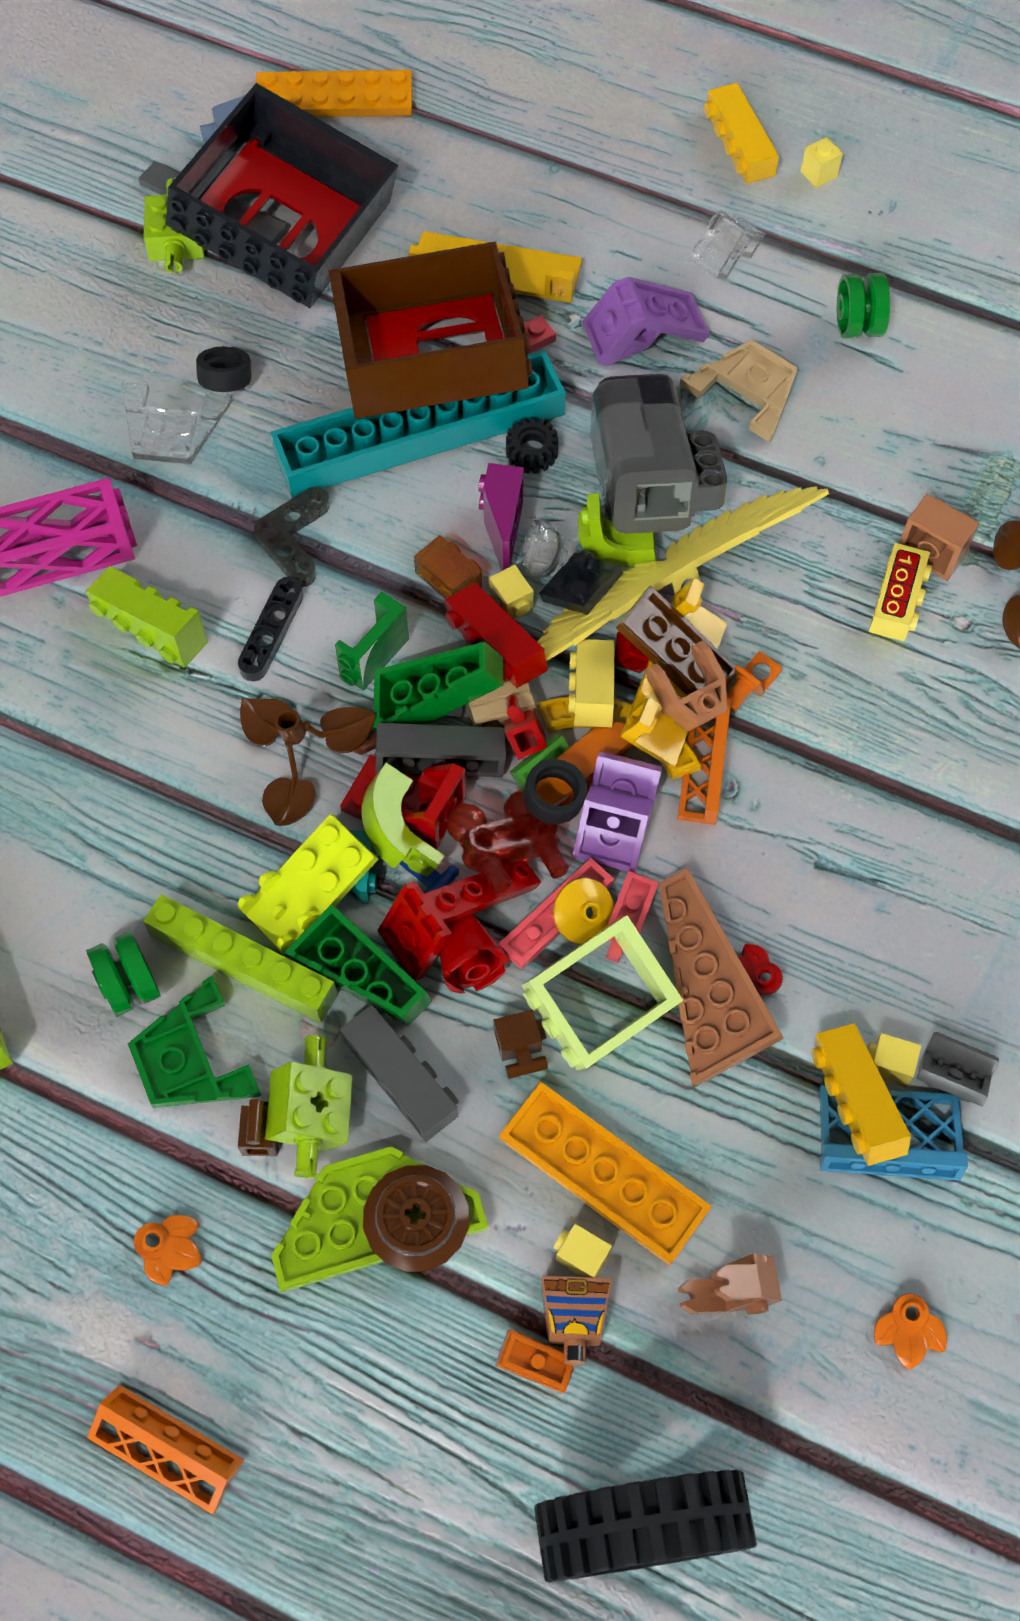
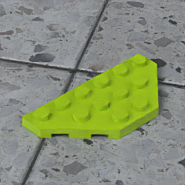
M390 1146L323 1166L316 1177V1182L311 1191L304 1198L291 1220L290 1227L271 1254L280 1292L283 1293L382 1263L383 1261L370 1248L363 1230V1208L370 1191L389 1172L406 1165L426 1164H421ZM458 1184L469 1206V1229L465 1237L489 1230L479 1193L467 1186L464 1187ZM415 1208L412 1214L407 1213L406 1215L410 1217L411 1224H417L418 1219H425V1216L421 1215V1209Z

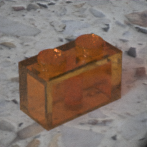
M441 535L414 555L415 573L444 599L473 583L478 584L482 588V569L479 564L473 559L469 560L455 543L452 541L448 542Z

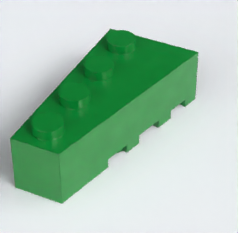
M481 642L374 670V713L376 720L373 727L377 729V723L428 724L502 687L503 657L486 642Z
M332 904L284 951L290 960L334 981L336 987L369 1005H373L380 1011L384 1010L389 1016L407 1026L432 1002L427 992Z

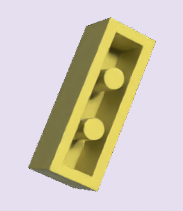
M584 639L577 644L576 651H570V670L576 671L570 672L569 691H575V694H569L568 713H574V726L612 728L614 710V640Z

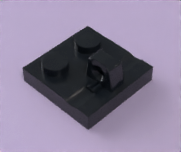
M582 550L580 554L574 553L569 558L568 562L560 568L539 592V595L543 602L588 615L623 572L619 564L596 559L592 552Z

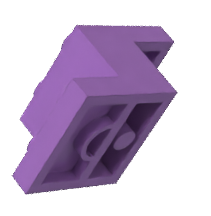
M600 751L597 757L592 784L584 801L572 857L585 861L592 858L597 864L635 873L663 767Z

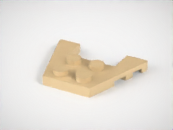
M750 340L723 354L722 359L715 363L702 365L696 373L683 375L680 378L679 386L700 399L716 381H719L755 403L762 410L750 421L749 430L770 443L796 378L798 367L754 340Z

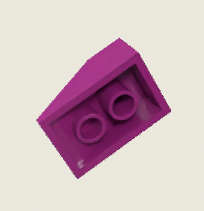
M488 463L486 475L481 474L478 491L481 492L479 510H484V524L500 569L503 571L511 567L523 507L524 468Z

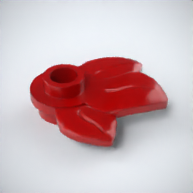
M745 944L742 950V957L738 958L760 997L775 993L783 983V975L780 968L770 962L765 949L758 945ZM762 974H771V978L768 981L763 982L760 980Z

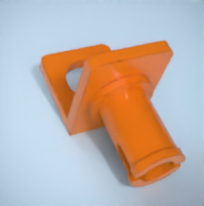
M757 652L744 669L736 665L734 670L737 681L726 693L727 698L731 699L730 710L736 713L737 709L751 692L762 696L782 672V667L762 652ZM758 664H766L770 667V675L764 680H758L752 674L754 667Z

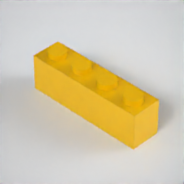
M738 83L708 90L707 102L704 103L705 115L712 121L717 137H720L723 141L726 154L730 155L734 161L736 172L741 174L746 184L774 177L776 175L779 155Z
M855 1023L816 1033L815 1048L811 1049L812 1059L817 1069L822 1068L828 1094L831 1097L835 1096L839 1104L837 1109L843 1125L848 1124L852 1132L851 1140L856 1153L863 1155L867 1166L908 1155L911 1135Z

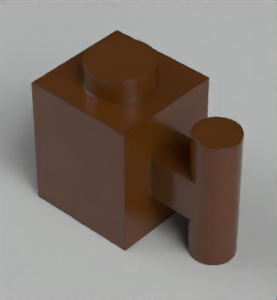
M533 1009L493 1019V1031L502 1062L514 1058L517 1059V1063L505 1066L508 1079L548 1069L545 1056L533 1059L531 1057V1054L541 1052L542 1040L546 1039L542 1019L536 1020Z
M260 1099L249 1100V1106H241L238 1149L242 1156L277 1157L278 1142L265 1140L268 1102Z

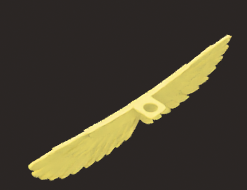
M815 486L801 490V487L786 493L782 490L768 498L767 495H763L750 504L747 501L732 513L728 510L718 516L716 520L712 518L707 521L702 528L699 525L690 533L689 537L688 534L682 536L677 544L673 542L667 549L666 560L638 563L634 565V568L622 571L623 574L588 615L565 608L563 613L551 620L552 625L543 631V636L537 641L545 650L546 662L572 645L576 646L612 619L615 620L631 609L650 585L656 591H659L672 583L675 594L681 589V585L685 580L696 578L700 581L697 567L760 534V531L802 512L803 508L829 494L828 489L818 490Z

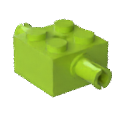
M169 178L166 181V195L145 196L144 241L149 261L165 260V270L174 274V264H176V273L182 271V259L204 258V247H200L193 240L173 231L166 225L168 186L173 182L172 178Z
M319 1035L305 1037L303 1064L291 1061L271 1071L265 1140L297 1146L294 1176L301 1177L302 1174V1178L308 1179L317 1177L318 1150L328 1151L347 1144L349 1134L352 1074L333 1071L324 1067L327 1038L323 1036L320 1038Z

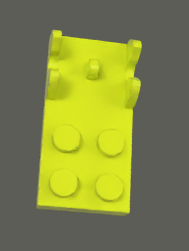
M330 814L277 872L269 871L259 877L258 884L261 886L259 892L254 895L248 894L241 897L237 906L277 949L286 955L284 951L331 904L336 906L378 861V858L334 815Z

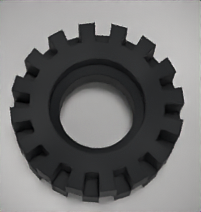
M530 417V422H526V419L523 418L520 419V425L517 422L512 424V429H508L506 436V456L509 458L511 466L515 464V467H524V473L528 474L529 469H534V474L539 473V468L546 471L548 470V464L552 466L555 463V459L558 456L557 431L556 429L553 430L551 423L545 426L544 419L540 418L538 423L535 422V417ZM527 441H537L543 447L537 450H527L521 444Z

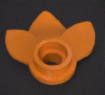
M171 1215L161 1224L147 1223L137 1230L133 1241L134 1248L137 1254L144 1258V1272L151 1281L167 1286L172 1277L173 1270H190L201 1265L202 1260L199 1250L193 1241L189 1239L199 1226L195 1219L184 1215ZM154 1234L158 1237L159 1244L156 1247H149L146 1244L145 1239L148 1235Z
M912 1293L900 1295L894 1301L892 1310L880 1316L874 1327L875 1344H893L898 1360L909 1370L916 1367L923 1360L927 1353V1348L937 1352H944L947 1347V1335L942 1321L929 1314L926 1302L920 1296ZM910 1306H914L917 1310V1314L913 1319H907L905 1314L906 1309Z

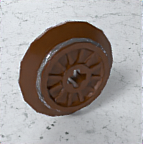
M406 1165L387 1173L371 1189L363 1208V1230L370 1248L385 1264L405 1272L429 1271L445 1264L461 1248L469 1229V1206L461 1187L447 1173L428 1165ZM415 1208L421 1209V1215L425 1216V1219H418L417 1224H411L410 1217L406 1216L407 1213L412 1214Z

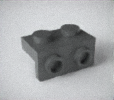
M934 1032L922 1056L917 1079L925 1082L932 1088H939L958 1096L965 1102H972L983 1107L988 1097L991 1078L998 1066L999 1058L944 1034Z

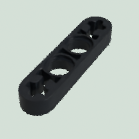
M287 576L277 581L239 656L238 666L240 674L247 681H259L266 675L302 602V586L295 577ZM290 588L294 589V592H290L286 598V604L284 603V591L288 592ZM274 611L285 613V617L281 621L276 622L269 619V615ZM264 635L273 638V642L268 646L258 645L257 640ZM255 653L258 654V667L253 666L251 670H248L247 665H252L256 659Z

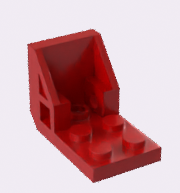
M369 755L340 804L342 812L362 820V802L365 792L377 774L375 773V756ZM454 763L425 768L421 776L404 774L413 782L402 799L401 813L403 820L414 835L436 850L466 798L465 768Z

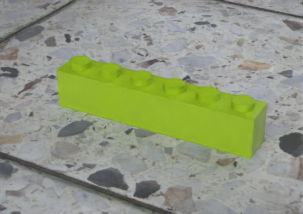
M160 894L143 920L151 937L319 1023H322L338 996L334 981Z

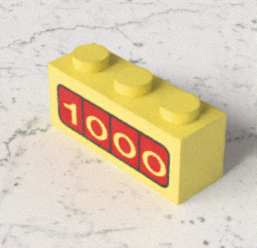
M894 543L869 628L870 633L904 642L908 631H915L919 614L914 613L915 607H921L926 589L921 588L922 581L928 582L932 565L927 564L930 555L929 551Z

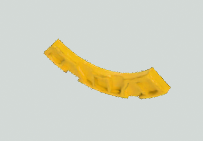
M569 696L537 703V709L548 733L572 728H595L574 726V713H568ZM614 699L613 722L625 723L632 704ZM686 741L674 767L670 768L660 762L671 780L681 778L687 773L692 774L701 771L702 767L694 751Z

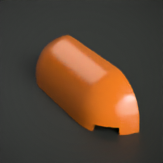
M612 722V728L595 727L556 758L574 764L583 773L587 782V793L592 784L597 757L600 751L628 758L625 755L630 750L632 744L620 737L625 723ZM549 777L542 779L536 786L538 796L544 802L554 806L567 805L574 798L572 788L565 781L558 778Z

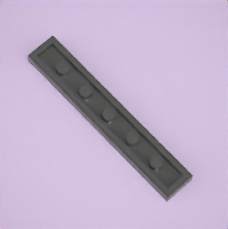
M154 161L139 177V182L141 186L160 195H166V181L169 178H172L174 181L179 173ZM232 199L226 205L223 214L238 222L250 206ZM261 211L247 226V228L275 244L288 231L286 223Z

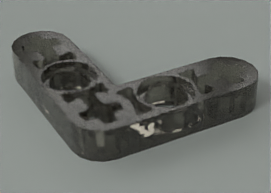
M318 486L306 489L260 518L254 525L255 538L258 544L286 576L298 579L302 587L309 586L315 581L316 568L313 560L291 535L328 512L330 508L329 495L324 488ZM315 499L316 501H321V503H319V504H317L316 502H312V503H311V500ZM290 512L300 514V517L295 521L284 519L285 515ZM266 529L269 532L273 531L275 540L273 541L272 537L267 532L263 533V531ZM282 547L293 549L289 556L283 557L277 554L278 550ZM298 562V566H299L303 571H306V570H307L308 573H306V574H303L302 572H298V573H297V567H296L295 563Z

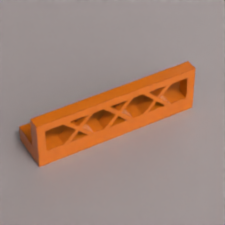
M727 698V711L715 718L714 726L705 732L700 726L688 732L687 744L692 750L693 746L702 740L711 749V753L700 759L697 756L702 765L701 770L708 777V781L697 787L689 778L690 773L683 775L677 820L711 825L716 824L719 812L731 699ZM695 732L699 735L696 738H694ZM711 734H713L712 740L708 737ZM710 761L708 768L705 764ZM688 787L692 790L689 794H687ZM705 789H707V790H706V797H705V795L702 793V791H704ZM697 796L705 805L704 814L685 811L686 802Z
M118 1385L99 1404L87 1436L89 1440L212 1515L219 1508L228 1484L238 1474L244 1462V1459L121 1385ZM104 1421L115 1426L119 1437L113 1438L101 1430ZM139 1441L146 1445L151 1456L145 1457L138 1453L134 1442ZM171 1460L176 1463L182 1475L176 1476L169 1472L165 1461ZM198 1480H204L216 1488L212 1497L200 1490L197 1483Z

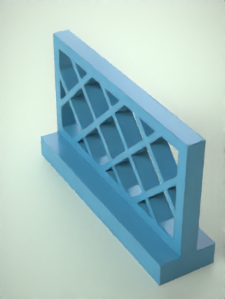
M825 1085L820 1086V1171L960 1181L968 1167L967 1153L963 1151L958 1096L944 1093L888 1090L895 1105H898L901 1101L910 1102L919 1110L909 1120L900 1111L899 1113L908 1131L921 1144L916 1148H909L908 1155L867 1166L863 1155L856 1153L851 1138L845 1144L830 1143L829 1132L835 1126L839 1125L850 1137L852 1132L848 1124L843 1125L839 1115L828 1105V1096H831L828 1094ZM935 1104L950 1105L951 1116L943 1122L930 1110ZM922 1115L937 1127L928 1137L914 1125ZM943 1132L953 1142L954 1151L941 1150L932 1140Z

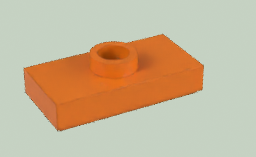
M511 1329L507 1330L495 1364L496 1367L561 1394L566 1392L574 1366L564 1364L563 1351Z

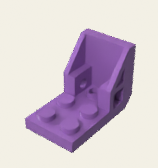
M626 277L613 282L582 321L598 363L606 366L649 348L660 333L704 342L710 335L691 292L632 277Z

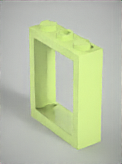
M627 915L617 919L521 985L525 990L523 996L526 998L527 1004L531 1009L538 1010L544 1019L542 1021L544 1030L552 1039H557L563 1048L561 1050L563 1059L568 1062L571 1068L575 1067L577 1071L587 1069L683 1001ZM614 937L658 1004L593 1050L587 1052L543 984Z

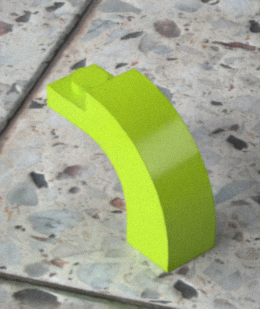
M587 494V506L582 507V512L578 513L579 541L586 551L592 552L597 559L626 567H634L638 563L656 561L654 532L626 534L616 531L613 522L608 520L602 512L600 494Z
M385 763L374 776L363 798L362 822L366 836L376 853L393 869L403 861L412 871L428 877L440 864L444 854L414 835L405 824L401 813V803L413 780L388 763Z

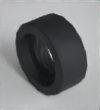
M226 346L213 347L202 351L196 358L198 383L205 389L223 393L234 392L250 384L252 379L251 359L241 349Z
M560 759L545 760L534 766L526 779L523 789V801L527 810L536 819L547 824L559 825L571 821L579 814L587 796V782L583 773L574 764ZM549 777L565 781L574 792L572 802L564 806H554L544 802L536 792L538 782Z

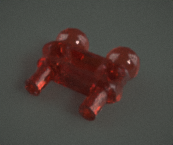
M523 790L510 794L504 802V820L487 824L486 814L483 810L474 804L467 803L454 807L447 817L448 833L455 841L459 842L463 849V863L471 870L483 872L496 894L507 891L511 887L510 884H512V880L503 866L539 857L553 879L562 877L567 873V869H569V865L565 862L558 849L560 842L556 834L558 825L547 824L536 819L526 808L523 801Z

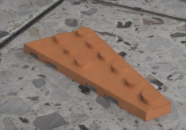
M685 868L660 882L659 889L668 931V944L672 956L675 986L683 999L678 1005L686 1041L685 1048L689 1060L691 1084L695 1088L781 1041L784 1037L689 869Z

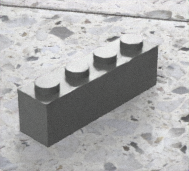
M377 723L375 773H378L385 763H388L403 774H422L425 768L454 763L465 768V776L503 777L506 759L504 728Z
M370 1005L339 1029L341 1038L423 1140L427 1142L458 1117V1107L456 1105L459 1101L447 1086L442 1089L434 1080L437 1078V1074L426 1061L420 1063L413 1053L416 1052V1049L405 1035L400 1038L392 1029L395 1027V1024L384 1010L378 1012L373 1005Z

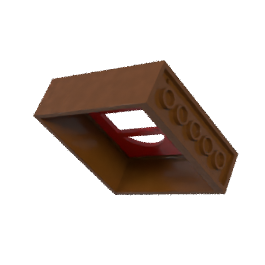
M496 241L328 270L355 419L529 388L528 376L532 375L531 361L527 356V351H530L528 334L525 333L523 317L520 316L518 300L515 299L514 286L511 283L509 268L506 267L504 252L498 251ZM446 318H466L476 321L420 331L428 324ZM365 319H366V321H367V327H368V332H369V337H370V342H371V348H372V353H373L374 361L372 360V355H371V350H370V345H369V339H368V334H367ZM483 331L486 342L425 353H419L417 345L419 341Z

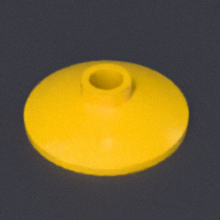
M589 878L575 879L567 883L559 891L553 907L555 925L564 938L570 942L582 944L607 927L614 909V903L611 894L600 882ZM589 906L592 908L590 918L586 916V910Z

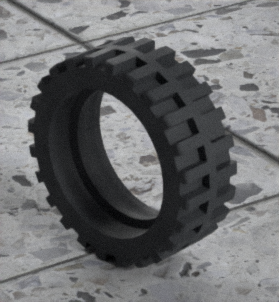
M737 1469L689 1473L608 1486L556 1497L555 1499L537 1503L534 1506L543 1574L546 1582L578 1579L738 1552L757 1546L744 1473Z

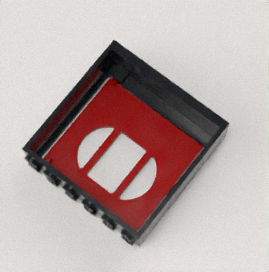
M255 83L168 186L166 225L173 231L193 240L200 247H205L217 254L221 259L243 269L247 274L262 280L271 288L281 291L295 302L311 308L330 283L328 270L338 269L343 266L390 204L399 165L260 84ZM245 193H261L238 222L223 214L226 205L233 198ZM269 199H274L301 215V218L279 246L247 228ZM308 223H312L318 236V242L314 250L303 258H299L287 251Z

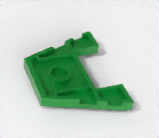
M213 975L202 982L203 985L191 995L187 994L179 1001V1005L164 1017L160 1016L128 1043L149 1102L153 1108L262 1096L249 1064L218 1078L214 1077L192 1021L225 1006Z

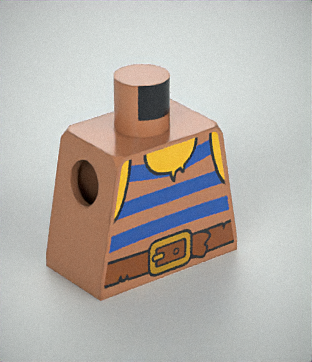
M542 1276L541 1294L548 1342L552 1345H564V1364L570 1366L585 1365L586 1346H600L611 1288V1278Z

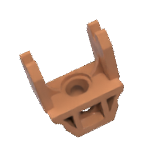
M704 640L691 647L693 658L706 680L705 686L685 697L677 696L665 671L658 663L645 670L648 682L663 708L661 710L662 713L672 717L675 723L687 732L727 711L725 674L711 648Z
M758 1253L750 1254L717 1268L712 1274V1278L690 1279L677 1288L679 1293L690 1296V1300L681 1302L680 1307L691 1314L726 1313L746 1310L748 1315L762 1314L769 1311V1305L782 1301L774 1256L759 1255Z

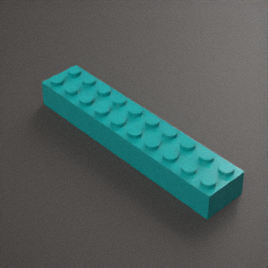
M542 350L527 355L532 366V375L528 376V389L355 419L353 407L277 429L271 431L270 434L275 457L291 498L507 433L509 428L512 429L513 423L517 422L520 425V419L523 418L526 419V422H530V417H535V422L539 423L540 418L547 421L565 415L566 392L546 351Z

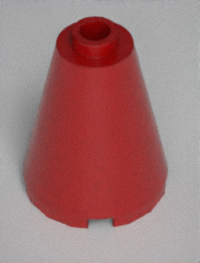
M473 914L446 924L452 934L439 954L443 979L450 991L464 994L463 988L474 987L475 991H479L495 983L503 976L506 971L504 964L505 962L508 963L509 959L502 947Z

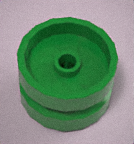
M869 273L864 280L858 274L842 275L838 285L836 309L837 324L841 338H858L862 331L867 337H883L885 335L890 316V291L885 273Z
M131 930L114 938V946L119 956L116 960L108 946L103 943L86 950L93 968L92 973L104 999L107 998L116 1017L133 1010L134 1002L129 992L131 987L134 988L139 1000L145 1004L161 997L152 973Z

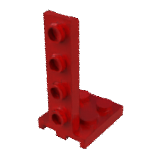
M523 857L427 893H423L417 883L413 881L404 884L377 931L405 972L414 981H417L425 976L452 934L446 924L531 892L540 885L541 881Z

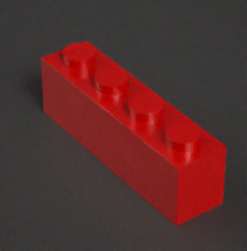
M473 583L445 599L447 607L445 617L450 627L454 630L458 629L468 645L486 642L503 657V680L508 679L516 688H519L548 671L544 648L478 584Z

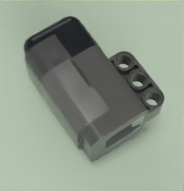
M665 374L609 376L599 382L592 396L590 437L605 513L613 521L616 531L629 534L684 530L690 526L691 517L695 515V511L720 509L725 501L727 474L717 437L709 431L686 430L673 380Z

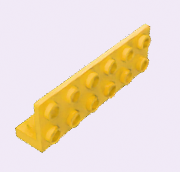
M423 231L419 244H411L409 256L488 242ZM496 243L498 251L504 252L506 267L509 268L515 294L572 303L582 264L581 257Z
M693 578L675 593L671 605L718 649L727 624L700 606L702 602L700 594L704 583ZM650 660L648 662L646 669L654 665ZM645 671L620 737L672 768L677 764L688 732L677 725L672 717L662 713L661 710L663 708L648 682ZM669 679L677 696H687L674 682H672Z

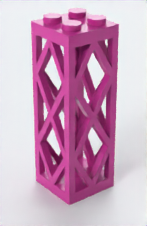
M110 477L0 507V528L10 529L0 536V567L21 568L6 582L0 581V597L135 560L132 548L136 547L137 543L131 528L130 519L120 488L113 489ZM101 491V493L99 494V496H96V495H88V494H92V493ZM62 504L86 508L71 520L47 518ZM38 508L27 517L11 516ZM74 545L97 546L82 561L59 557ZM115 550L120 551V553L109 555ZM41 569L55 570L52 572L31 577Z

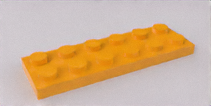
M411 70L256 72V83L315 117L412 116Z
M542 1082L537 1085L499 1135V1140L669 1266L675 1261L712 1208L710 1204Z

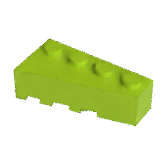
M111 566L86 590L90 601L89 607L96 615L101 618L106 616L124 633L129 631L135 635L136 639L144 647H153L171 664L176 662L185 668L208 643L199 610L190 606L186 611L180 607L182 604L179 600L170 596L166 601L157 589L151 586L143 589L137 579Z

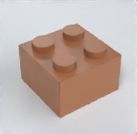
M926 493L909 516L899 544L929 551L930 555L927 564L932 565L931 572L949 581L966 557L980 523L969 515L957 511L942 500Z

